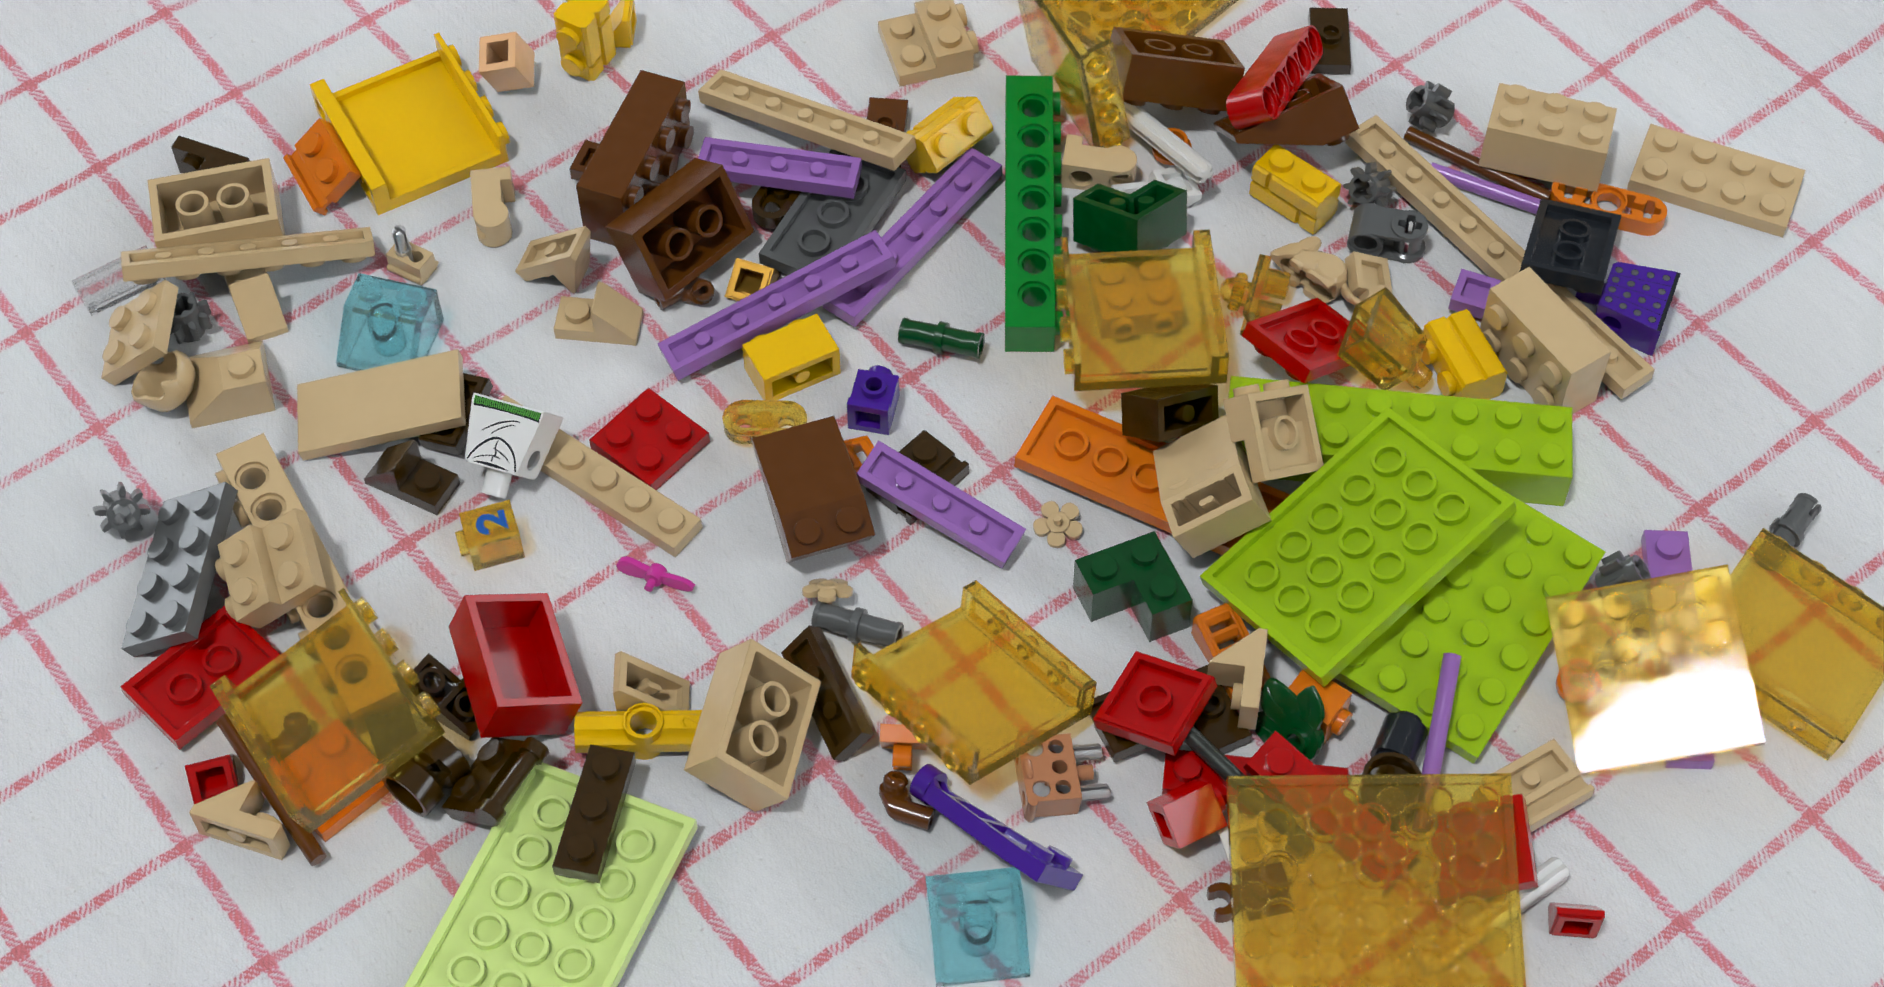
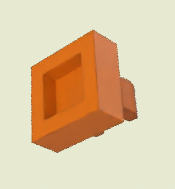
M880 723L879 742L882 748L893 749V770L912 771L913 750H927L928 732L926 725Z

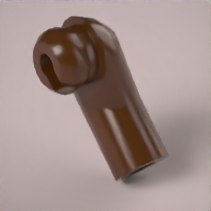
M697 277L669 300L663 301L654 297L653 299L661 310L678 301L704 305L712 300L714 286L710 281Z
M900 771L886 773L879 787V795L889 817L928 831L934 819L935 809L912 802L906 787L908 779L905 774Z

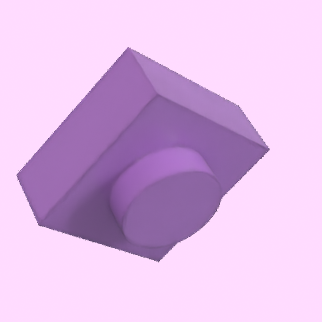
M1461 269L1448 309L1457 312L1467 309L1473 317L1482 319L1489 290L1491 287L1501 283V280Z

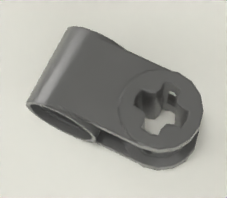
M1373 203L1360 204L1353 213L1347 247L1351 252L1378 256L1401 263H1414L1419 261L1425 253L1423 238L1428 232V221L1424 215L1414 210L1382 207ZM1410 221L1413 222L1412 232L1408 231ZM1405 242L1409 243L1408 252H1404Z

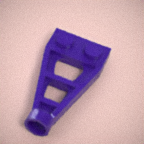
M926 764L916 773L910 785V794L926 805H931L992 852L1036 882L1073 891L1076 889L1083 874L1070 866L1073 858L1051 845L1046 848L1035 841L1029 840L950 790L947 784V774L934 765Z

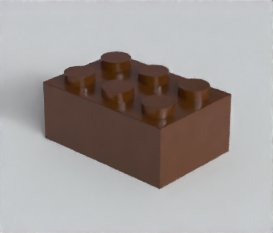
M1113 26L1103 71L1121 99L1127 104L1144 106L1146 102L1157 103L1166 109L1175 111L1182 110L1183 107L1197 108L1206 114L1218 115L1220 111L1227 112V97L1242 79L1245 67L1224 40Z
M698 158L692 159L605 226L639 293L663 301L669 300L755 232L723 165Z

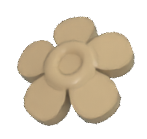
M1048 501L1041 507V513L1044 518H1038L1033 522L1035 534L1039 537L1047 536L1048 545L1053 548H1061L1065 545V535L1071 540H1076L1083 532L1082 524L1075 521L1079 516V509L1073 503L1064 504L1059 512L1058 504L1054 501Z
M819 578L809 581V585L802 588V595L806 598L817 597L820 602L832 604V602L836 601V597H851L853 595V588L848 586V581L833 578L827 580Z

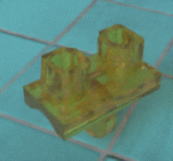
M1259 255L1251 283L1247 281L1248 275L1240 272L1237 273L1236 277L1227 278L1221 284L1220 296L1228 303L1227 308L1229 310L1238 311L1240 306H1244V320L1240 335H1242L1247 322L1282 310L1283 304L1263 300L1264 296L1285 300L1289 289L1291 273L1270 268L1272 256Z

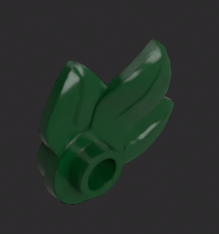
M1274 677L1267 679L1261 692V708L1263 711L1258 712L1256 734L1265 743L1277 731L1310 761L1315 759L1324 746V733L1320 726L1325 718L1324 704L1316 687H1307L1296 695L1285 684Z

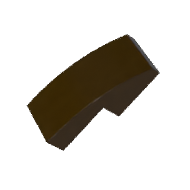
M428 653L399 684L402 694L434 719L469 740L478 730L464 679L460 680Z

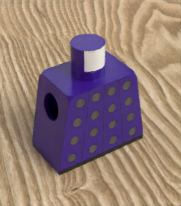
M1616 262L1612 265L1607 282H1604L1601 295L1590 292H1576L1575 297L1582 302L1598 306L1595 315L1630 347L1653 356L1681 273Z

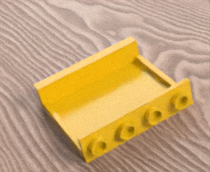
M439 32L434 34L437 51L334 93H332L324 79L309 84L321 119L332 124L362 175L358 182L377 215L470 177V170L489 169L509 161L506 144L510 143V138L504 124L501 121L497 123L492 118L494 113L485 95L479 97L477 94L478 88L472 73L469 70H462L460 67L462 66L461 59L453 44L447 46Z

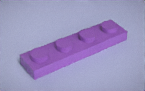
M710 137L704 138L698 159L722 164L731 182L853 199L862 170V162L859 157Z
M879 440L856 473L860 484L1002 569L1026 531V528Z

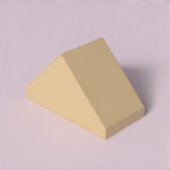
M620 651L615 654L613 696L616 711H627L629 707L643 702L653 704L660 711L689 710L690 681Z

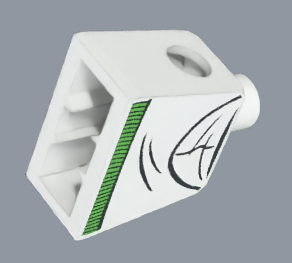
M473 393L465 459L466 462L487 467L481 492L506 499L512 475L534 480L542 468L561 426L563 417Z

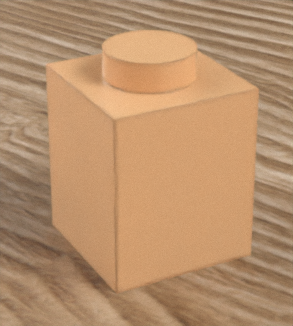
M517 32L480 37L479 73L497 92L534 87L535 52Z

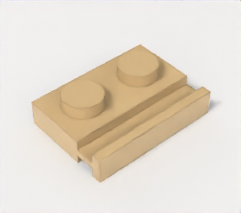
M1555 739L1548 741L1481 779L1478 790L1486 800L1523 794L1527 805L1530 832L1590 799L1595 788L1591 784L1587 785L1581 777L1582 772Z

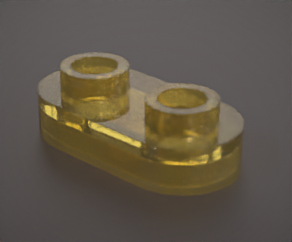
M739 400L731 403L724 410L722 416L725 435L731 441L738 444H752L751 438L787 429L781 428L786 425L794 427L807 423V414L800 404L793 401ZM741 425H749L750 427H749V428H743V427H740V426H741Z

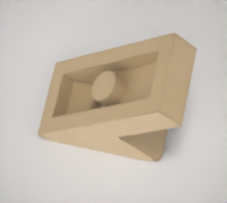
M586 226L530 241L515 272L525 281L554 275L571 293H576L590 264L591 231Z
M259 268L244 269L239 274L224 276L248 343L263 341L289 332L267 271H261Z
M598 281L594 299L561 296L554 324L555 339L636 346L643 317V308L604 282Z
M1258 628L1212 658L1208 664L1207 674L1215 677L1217 685L1233 687L1230 709L1239 710L1238 728L1256 729L1268 629Z
M257 781L246 782L194 804L189 812L199 834L279 860H283L290 847L281 822L269 814L260 812L265 799Z

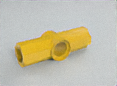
M643 702L629 707L627 711L577 712L574 721L575 753H588L590 744L634 752L636 759L640 760L653 759L661 752H689L702 710L660 711L653 704ZM644 728L653 730L644 735L635 733L639 729Z

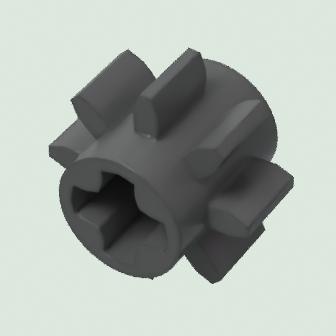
M1426 81L1424 86L1415 87L1409 93L1406 100V110L1413 114L1408 122L1421 130L1425 128L1432 133L1435 132L1436 127L1441 128L1447 125L1455 111V103L1448 100L1452 90L1440 83L1435 85L1430 81Z
M1376 162L1367 163L1365 172L1360 167L1350 169L1354 177L1350 183L1343 184V188L1349 189L1351 196L1348 201L1349 205L1375 203L1382 207L1389 206L1386 197L1389 192L1397 190L1396 187L1391 186L1388 178L1392 173L1391 170L1377 171ZM1371 180L1373 186L1370 188L1371 194H1368L1366 190L1370 186L1368 181Z
M194 292L177 294L170 335L174 333L178 344L199 341L206 329H212L209 318L211 310L207 300H201L197 303Z
M118 482L117 490L108 493L106 490H100L104 499L103 506L93 507V512L97 516L107 517L100 525L104 533L113 527L118 530L121 539H125L127 530L134 527L139 531L143 530L140 518L141 515L149 514L150 508L145 504H137L143 496L139 488L130 494L126 491L123 483ZM117 504L122 507L128 506L130 513L127 516L121 513L115 514L113 508Z
M1619 550L1601 559L1603 566L1599 567L1600 573L1596 574L1595 582L1599 592L1607 602L1611 604L1623 602L1625 607L1628 608L1645 599L1643 593L1648 591L1646 586L1651 584V575L1646 564L1639 556L1627 555L1624 557Z

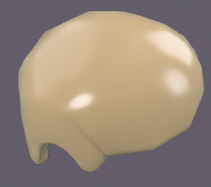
M179 350L167 351V354L163 356V362L150 364L138 372L131 391L135 402L153 410L169 412L183 404L189 397L194 386L195 368L189 357Z

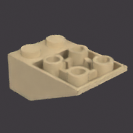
M1226 415L1153 451L1160 501L1173 538L1192 558L1271 521L1258 484L1252 483L1248 458L1242 442L1231 443Z

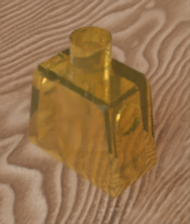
M1385 287L1356 304L1338 352V356L1382 390H1389L1404 381L1414 390H1420L1433 376V372L1421 361L1427 342L1426 334L1389 289Z

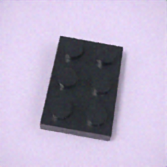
M1541 198L1520 271L1530 267L1546 284L1572 288L1580 293L1590 292L1601 295L1621 215Z

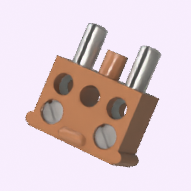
M1024 733L1018 735L1013 757L1023 815L1026 821L1032 822L1035 817L1078 814L1081 801L1109 799L1110 790L1107 783L1080 785L1079 782L1093 780L1094 771L1092 764L1076 765V761L1101 759L1102 747L1099 743L1073 745L1071 733L1027 737Z

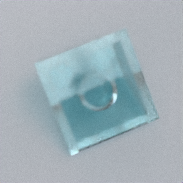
M359 273L343 307L336 359L337 367L360 371L428 356L444 320L437 289Z
M1011 867L925 876L926 907L936 987L1030 977L1026 912L1020 870Z

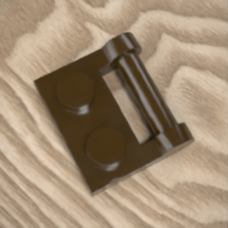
M492 737L489 742L481 747L476 760L466 775L455 783L450 796L441 808L452 819L498 826L506 815L504 808L535 764H542L550 753L549 749L533 737H527L525 741Z

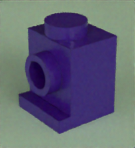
M880 365L872 366L869 370L858 369L850 398L848 397L847 401L848 429L889 435L900 396L898 375H893L890 369Z

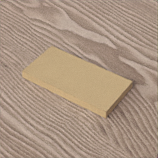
M451 350L297 384L298 454L304 461L465 426L463 357L459 350Z

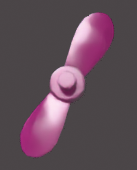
M623 556L616 565L617 569L626 575L644 578L647 582L644 589L648 592H652L654 586L658 587L661 583L686 592H692L695 587L692 581L667 573V569L659 563H652L651 566H648L632 557Z

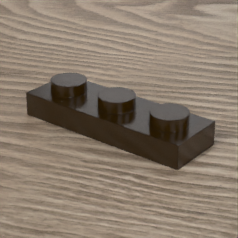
M809 625L781 654L785 660L821 681L812 717L833 760L846 761L874 733L821 627Z
M590 744L552 865L554 875L600 883L636 764L634 752Z

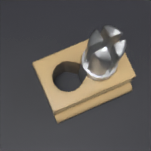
M396 225L391 230L394 245L386 253L388 261L387 270L419 285H423L437 269L439 262L435 260L432 252L408 241L404 226Z

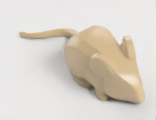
M1307 237L1299 242L1290 243L1270 252V258L1282 271L1290 274L1286 279L1287 284L1292 287L1302 285L1305 296L1309 299L1318 297L1326 304L1341 294L1345 301L1355 305L1364 314L1377 340L1384 347H1389L1381 336L1368 307L1350 292L1347 286V268L1344 261L1336 255L1319 251L1322 242L1318 237Z

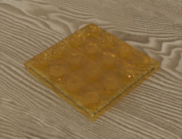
M1728 564L1545 597L1577 766L1582 775L1765 745Z

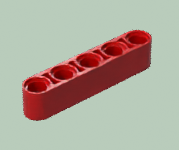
M1313 25L1274 36L1231 91L1226 100V108L1229 120L1235 129H1244L1275 120L1279 117L1322 57L1323 46L1321 37Z

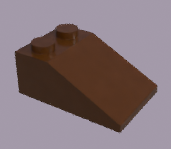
M1320 73L1305 79L1275 120L1240 130L1234 128L1228 116L1213 123L1218 132L1237 144L1317 146L1327 144V146H1335L1348 140L1350 137L1349 133L1360 129L1344 86Z
M835 416L751 438L787 563L868 541L876 535L864 493Z

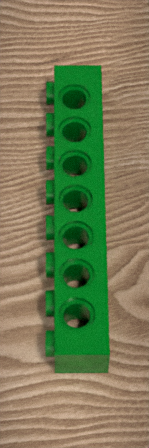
M1006 75L1005 352H1054L1055 336H1063V311H1055V303L1063 302V278H1055V270H1062V246H1055L1054 238H1062V214H1054V207H1061L1062 183H1054V176H1061V152H1054V146H1061V122H1053V115L1060 116L1061 92H1053V76Z

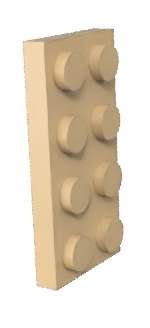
M1650 124L1627 190L1653 196L1664 202L1783 238L1806 170Z

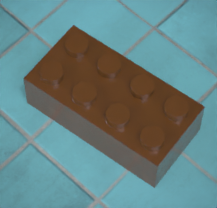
M640 70L576 185L582 224L591 231L592 240L615 246L605 226L676 172L679 156L683 148H689L694 135V128L690 126L689 121L691 102L687 99L684 81Z

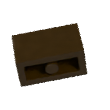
M1180 379L1121 393L1122 435L1161 442L1184 436L1218 419V385Z

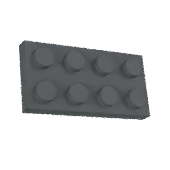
M833 149L829 152V154L850 156ZM861 159L862 170L854 199L801 192L760 250L759 263L790 275L872 232L906 182V170L898 167L893 171Z
M227 482L163 502L158 513L157 526L153 540L148 548L147 561L142 578L137 586L136 599L131 616L126 624V634L121 647L122 650L131 656H140L198 639L216 573L215 562L220 558L217 545L225 539L238 492Z

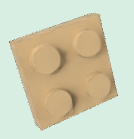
M164 280L153 288L144 290L137 298L126 305L119 306L114 310L109 319V327L111 329L108 344L102 355L104 366L101 379L115 386L167 354L179 287Z

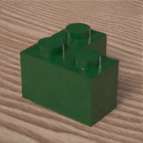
M1158 180L1151 181L1131 194L1098 183L1073 197V241L1088 246L1093 251L1105 252L1119 257L1126 263L1139 264L1187 234V190Z
M1155 531L1075 560L1073 589L1091 622L1131 608L1149 642L1189 628L1193 599Z

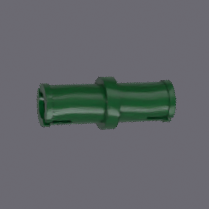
M904 317L899 327L898 342L933 349L934 354L943 355L945 352L980 359L984 348L985 334L952 328L948 322L940 321L937 325L910 320Z

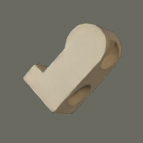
M1067 134L1062 161V187L1087 190L1098 183L1108 187L1115 184L1133 183L1136 180L1137 156L1134 151L1125 146L1103 148L1083 145V136Z
M508 166L470 170L473 218L476 224L478 239L483 245L488 247L503 246L509 242L513 233L509 212L505 205L506 202L516 201L511 168Z

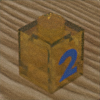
M510 500L459 513L463 530L455 532L461 557L470 555L474 571L525 558Z

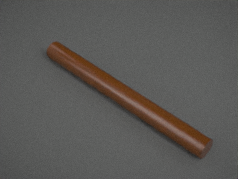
M1412 126L1407 129L1403 139L1406 142L1498 185L1539 199H1550L1551 191L1513 173L1478 166L1480 158Z
M232 713L222 715L216 721V724L254 781H257L263 795L309 864L315 866L321 863L327 857L326 853Z

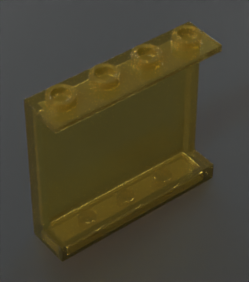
M1018 0L1031 60L1042 76H1053V92H1061V105L1088 145L1110 148L1120 146L1124 141L1130 139L1111 39L1108 38L1086 49L1065 19L1061 0Z
M1210 229L1193 230L1192 248L1069 254L1067 237H1061L1060 254H1053L1054 279H1062V285L1056 286L1057 309L1065 310L1066 317H1060L1061 342H1069V349H1063L1064 374H1072L1074 391L1227 383L1229 351Z
M1762 528L1673 657L1691 667L1693 671L1828 761L1845 742L1884 681V607L1865 595L1858 587L1848 584L1827 570L1820 562L1810 559L1790 546L1785 539Z
M977 580L963 587L960 608L884 649L872 654L861 643L854 645L851 678L861 690L868 692L883 706L888 715L900 721L912 732L919 743L926 745L950 771L956 772L969 785L1091 715L1097 685L1095 680Z
M344 588L338 591V593L347 605L345 608L239 686H236L225 675L210 685V688L285 811L292 820L308 833L313 832L446 733L436 719L442 713L438 705L426 691L420 694L414 686L420 681L416 672L405 659L399 662L393 654L399 650L394 639L384 628L377 630L373 624L379 618L374 609L363 596L356 601Z

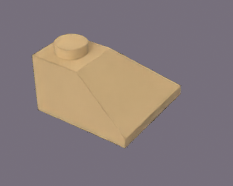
M263 341L189 356L196 374L193 390L186 399L192 429L276 410Z

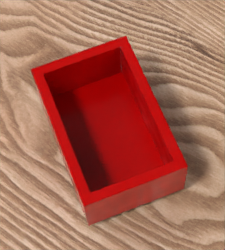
M548 593L464 595L448 627L480 737L565 734L583 702Z

